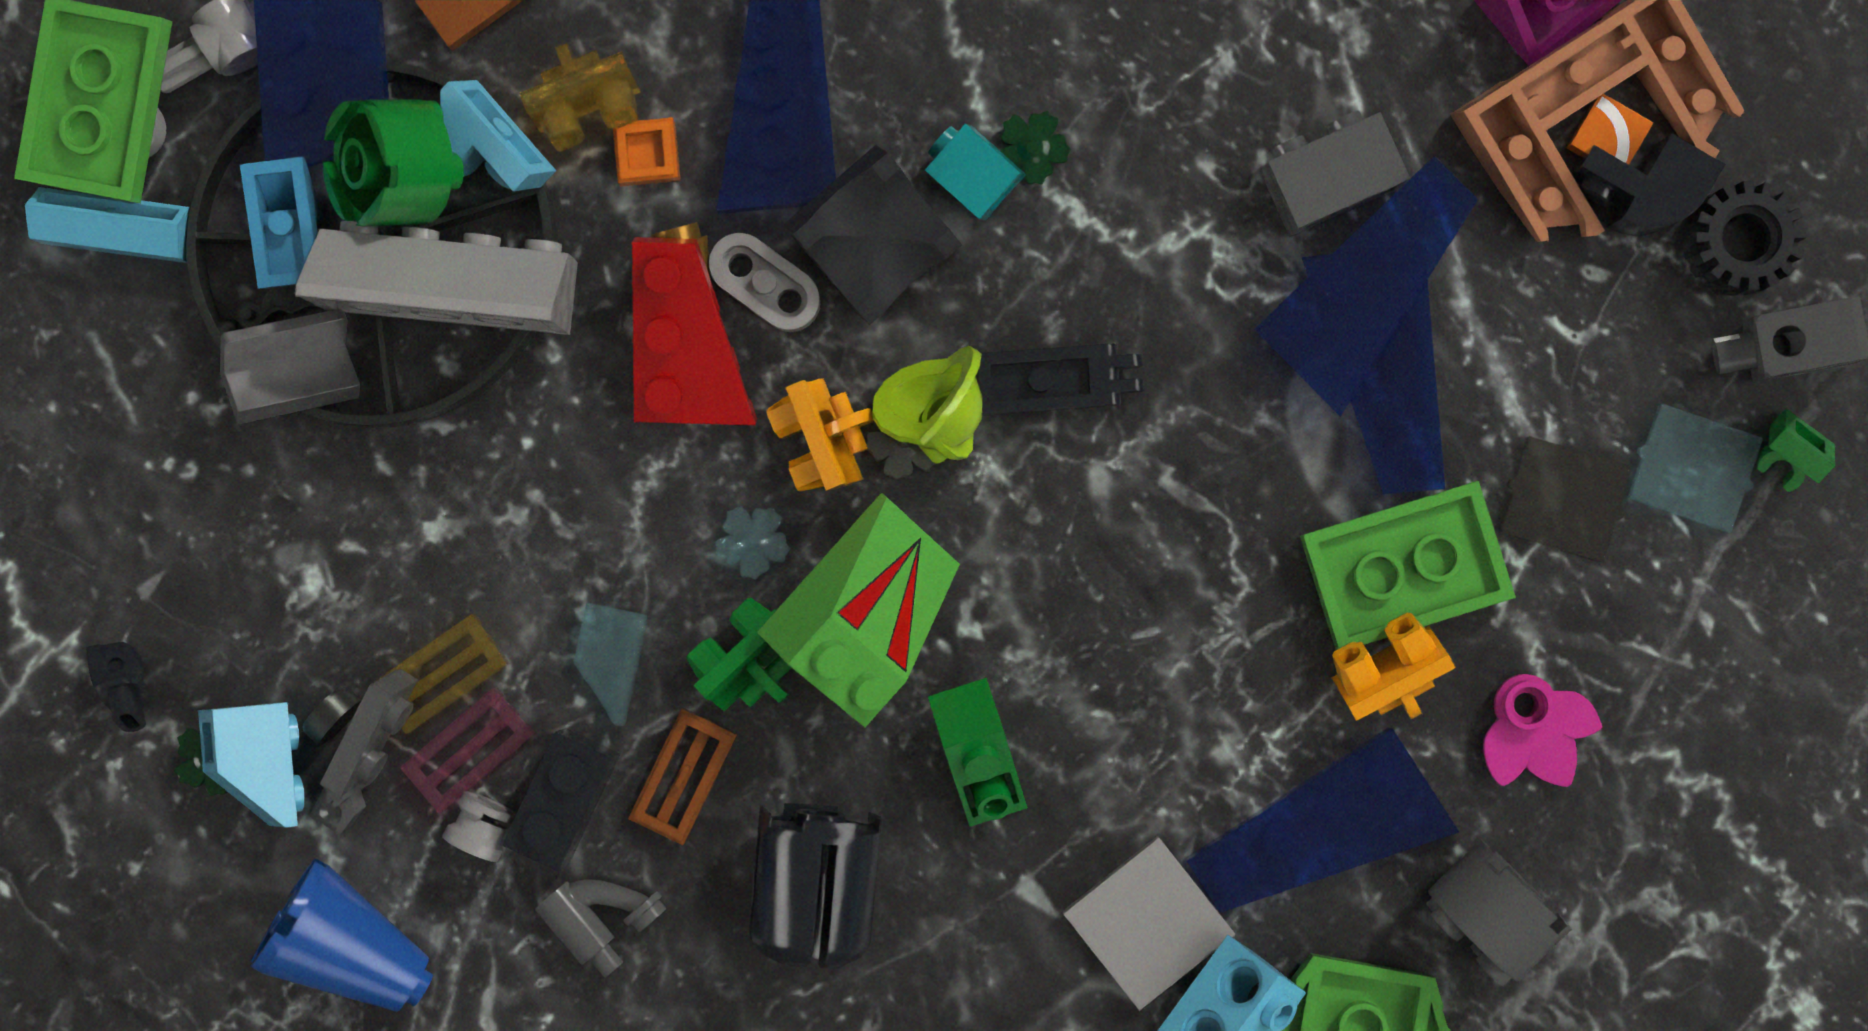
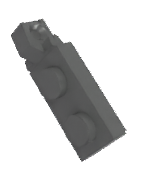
M399 669L369 685L320 783L324 788L310 814L312 819L318 820L338 835L352 827L366 808L361 790L376 779L387 761L388 754L382 750L390 734L395 735L403 727L413 710L414 705L408 699L418 679Z

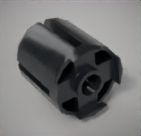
M784 803L783 815L771 816L772 814L765 807L760 806L749 935L756 949L766 957L781 964L804 968L809 965L811 957L819 959L818 966L820 968H840L862 958L871 943L882 823L881 816L869 812L868 824L845 820L846 815L837 812L838 806Z

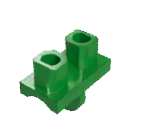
M747 598L736 608L729 619L730 623L744 637L732 650L727 653L718 642L710 637L701 641L686 657L699 679L693 686L706 700H711L723 711L727 710L739 697L751 708L766 692L780 704L789 696L785 688L779 683V680L792 667L757 633L776 610L774 609L771 612L752 598Z

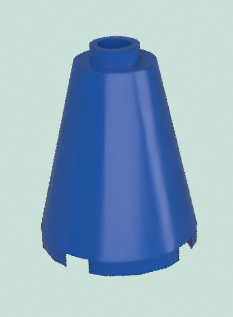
M314 858L290 893L292 895L282 911H278L252 957L250 967L256 969L261 974L398 1012L405 1003L415 1007L433 978V974L425 970L429 957L331 866Z

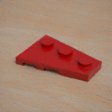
M635 237L632 241L634 422L756 425L757 416L740 375V366L734 348L730 345L719 312L720 306L697 239Z

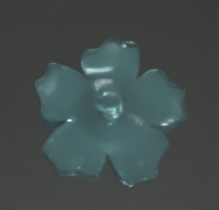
M741 506L727 511V520L723 525V529L734 536L723 537L715 542L717 547L716 555L724 558L729 565H735L741 560V576L757 579L761 573L769 570L770 564L767 558L777 562H784L787 553L790 552V548L786 544V535L780 532L774 533L780 526L782 517L776 514L774 508L766 510L756 508L753 511L752 519Z

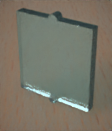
M1659 404L1646 444L1639 446L1637 449V454L1641 459L1627 499L1726 533H1731L1744 493L1753 488V482L1749 478L1763 438L1665 404Z

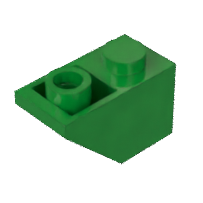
M987 678L928 696L943 749L969 826L1001 819L1008 814L1027 809L1028 807Z

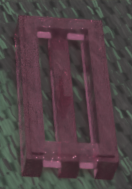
M497 687L487 692L400 767L439 814L444 813L461 798L464 791L472 789L536 734L531 726L520 718V714L514 706H510L503 698L504 695ZM493 707L498 712L499 716L431 775L426 777L420 768L490 708ZM509 725L515 733L446 793L441 795L436 787Z

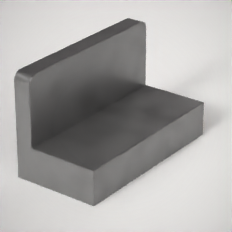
M343 309L234 330L221 335L220 375L237 424L359 398L360 383L345 345L348 321Z

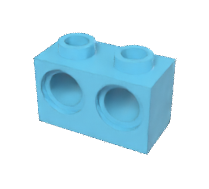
M1227 935L1158 1031H1281L1293 1020L1297 1011V1005L1306 992L1255 952ZM1259 983L1255 996L1247 1001L1250 990Z

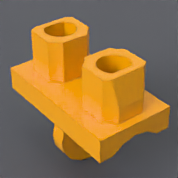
M824 378L810 382L801 380L785 387L788 396H785L769 407L766 413L773 431L780 439L788 438L802 431L811 452L789 461V471L796 489L804 491L825 487L826 490H831L863 480L854 454L868 449L860 428L874 421L872 419V409L867 408L854 412L846 392L830 396Z
M1407 612L1388 622L1384 631L1391 646L1370 656L1362 642H1351L1333 652L1332 657L1337 675L1331 678L1356 721L1378 710L1380 715H1383L1400 705L1403 706L1410 719L1417 717L1422 712L1415 697L1434 688L1435 685L1432 680L1455 669L1449 654L1430 626L1423 627L1412 613Z

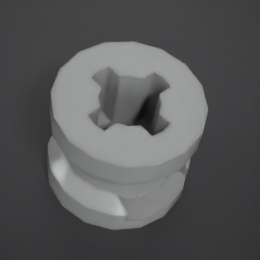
M464 791L458 802L461 812L456 822L447 825L442 837L451 845L473 856L491 862H498L504 850L501 840L505 832L510 829L517 813L490 798L470 791Z

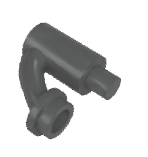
M585 879L572 883L565 882L534 910L581 965L590 960L602 976L606 978L623 963V960L608 944L614 938V935L589 906L600 904L629 912L630 914L622 921L626 926L632 924L638 933L667 908L659 900L662 895L658 890L650 897H647L635 890L611 882Z

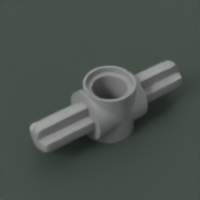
M213 0L207 3L192 17L193 25L189 27L192 37L167 51L161 91L163 93H170L212 68L218 74L233 76L257 66L271 53L270 45L273 44L270 34L312 11L316 6L315 0H254L250 3L248 0Z

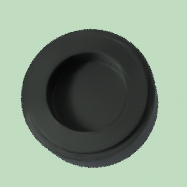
M347 686L339 687L327 696L303 723V732L318 746L323 745L354 716L362 700Z

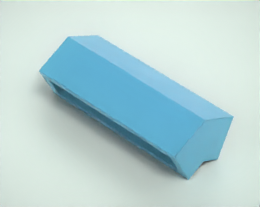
M39 187L25 204L28 237L41 244L187 263L186 238L190 207L141 201L140 204L94 194Z

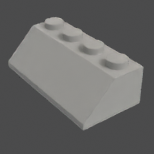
M341 221L340 231L319 230L296 285V296L327 311L343 309L345 313L570 335L578 262L569 253H562V244L552 241L527 239L525 240L524 249L500 247L501 238L485 234L465 233L463 235V243L439 241L440 232L425 228L403 227L401 237L378 235V226H356V221Z

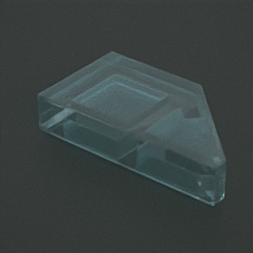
M586 603L574 664L599 698L613 724L624 726L627 720L648 615Z

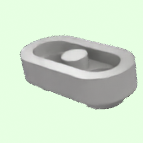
M734 233L723 237L713 247L709 258V269L716 284L765 322L783 332H797L805 329L815 320L820 309V295L814 281L759 239L745 233ZM740 256L749 258L753 264L751 272L744 277L734 276L730 271L732 261ZM795 292L801 296L802 302L798 310L787 313L780 309L779 300L784 293Z

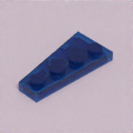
M749 0L743 38V53L734 95L735 103L732 123L727 139L723 180L719 190L716 209L718 214L802 207L837 179L820 0Z
M1434 156L1255 328L1256 333L1341 418L1401 321H1403L1432 272L1436 269L1471 214L1478 199Z

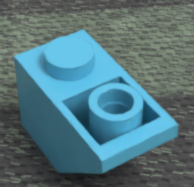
M287 702L198 710L203 772L269 826L285 828L298 826L297 812L302 811L304 808V788L300 776L293 775L291 751L298 749L299 728L295 715L288 714Z

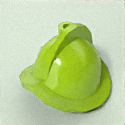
M971 346L963 347L948 358L918 362L900 369L886 379L874 395L872 406V419L880 431L900 442L917 444L933 463H941L947 458L952 460L967 458L973 451V433L982 420L983 397L975 378L980 367L982 354Z

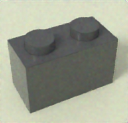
M1360 111L1352 112L1326 125L1329 134L1307 144L1304 135H1301L1270 150L1273 159L1266 163L1260 173L1289 237L1397 191L1411 179L1381 112L1365 119L1362 118Z

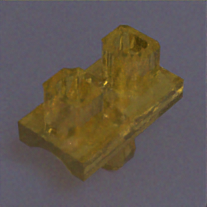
M565 43L556 47L561 64L540 73L544 83L519 93L525 110L539 132H544L555 149L561 152L580 144L586 138L578 118L600 110L608 129H618L637 121L638 112L635 95L641 93L622 51L602 60L597 50L575 58L569 44Z

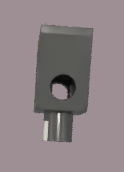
M1860 296L1753 316L1742 323L1743 333L1712 339V353L1717 373L1720 375L1750 369L1753 382L1840 368L1868 359V335ZM1781 335L1786 339L1789 346L1788 354L1780 355L1773 346L1774 336Z

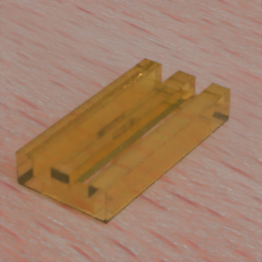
M476 614L469 615L382 676L384 677L399 669L411 674L470 633L475 643L417 682L408 699L412 703L482 653L489 660L410 715L402 727L405 734L411 733L510 664L504 654H501L495 646L496 643L491 635L486 633L481 625L482 622Z

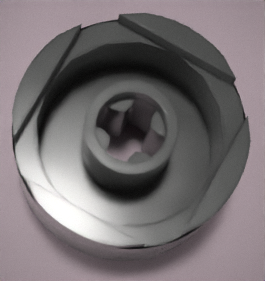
M1480 839L1428 890L1432 898L1426 905L1432 911L1430 914L1432 918L1455 941L1458 942L1466 935L1473 942L1470 948L1478 956L1476 961L1501 986H1504L1511 978L1518 982L1572 930L1559 913L1555 915L1543 904L1545 899L1500 854L1496 851L1493 853L1483 839Z

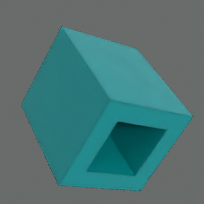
M966 123L959 131L950 126L940 135L928 151V154L934 160L925 169L928 174L980 220H987L1026 175L980 132Z

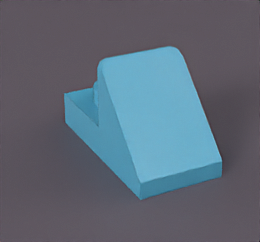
M478 80L450 81L440 90V106L443 111L444 124L449 134L452 152L457 153L462 160L464 176L472 174L486 160L485 168L490 176L500 185L512 189L514 192L540 188L556 172L554 167Z

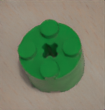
M344 101L335 108L329 118L324 141H334L333 161H323V176L331 204L338 216L344 221H356V226L367 227L429 224L436 220L444 210L451 190L460 188L464 177L463 163L460 156L452 152L449 134L444 124L443 111L436 101Z

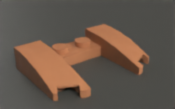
M1626 0L1601 17L1602 20L1515 76L1497 83L1450 114L1493 183L1536 242L1549 241L1547 227L1579 224L1581 237L1598 236L1605 231L1546 130L1633 74L1637 75L1677 135L1716 158L1720 150L1706 142V139L1722 113H1725L1733 118H1738L1743 114L1744 109L1681 0Z

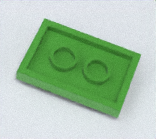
M45 0L14 179L141 204L173 21L162 17L71 0Z
M1479 481L1300 535L1336 650L1351 642H1362L1365 645L1388 638L1384 631L1388 622L1407 612L1412 613L1423 626H1427L1516 598Z

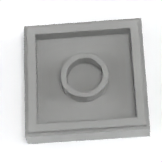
M1158 836L1062 911L1067 920L1139 1011L1217 950L1227 935L1231 937L1235 935L1234 931Z

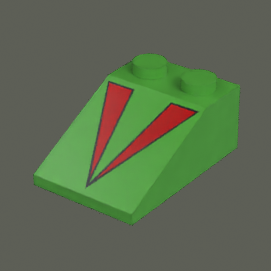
M881 493L757 633L789 666L862 726L866 727L907 681L960 564Z

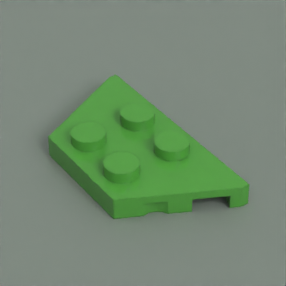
M1309 953L1290 979L1304 990L1306 994L1298 1003L1293 1020L1286 1028L1281 1030L1451 1031L1447 1026L1443 1013L1444 1005L1436 979L1431 974Z

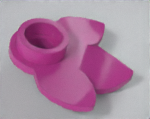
M1519 674L1512 676L1500 685L1495 694L1494 711L1497 719L1485 734L1483 741L1486 766L1493 779L1501 786L1514 781L1527 768L1529 772L1541 780L1558 786L1569 787L1572 784L1577 766L1575 739L1584 738L1598 732L1602 728V723L1591 702L1583 695L1574 691H1553L1546 681L1534 675ZM1522 693L1529 694L1533 699V709L1525 716H1520L1514 708L1515 699Z

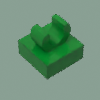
M1786 408L1770 425L1769 445L1760 452L1757 469L1764 473L1776 461L1783 460L1789 462L1793 469L1783 478V488L1788 492L1797 489L1803 483L1805 474L1819 484L1835 467V444Z

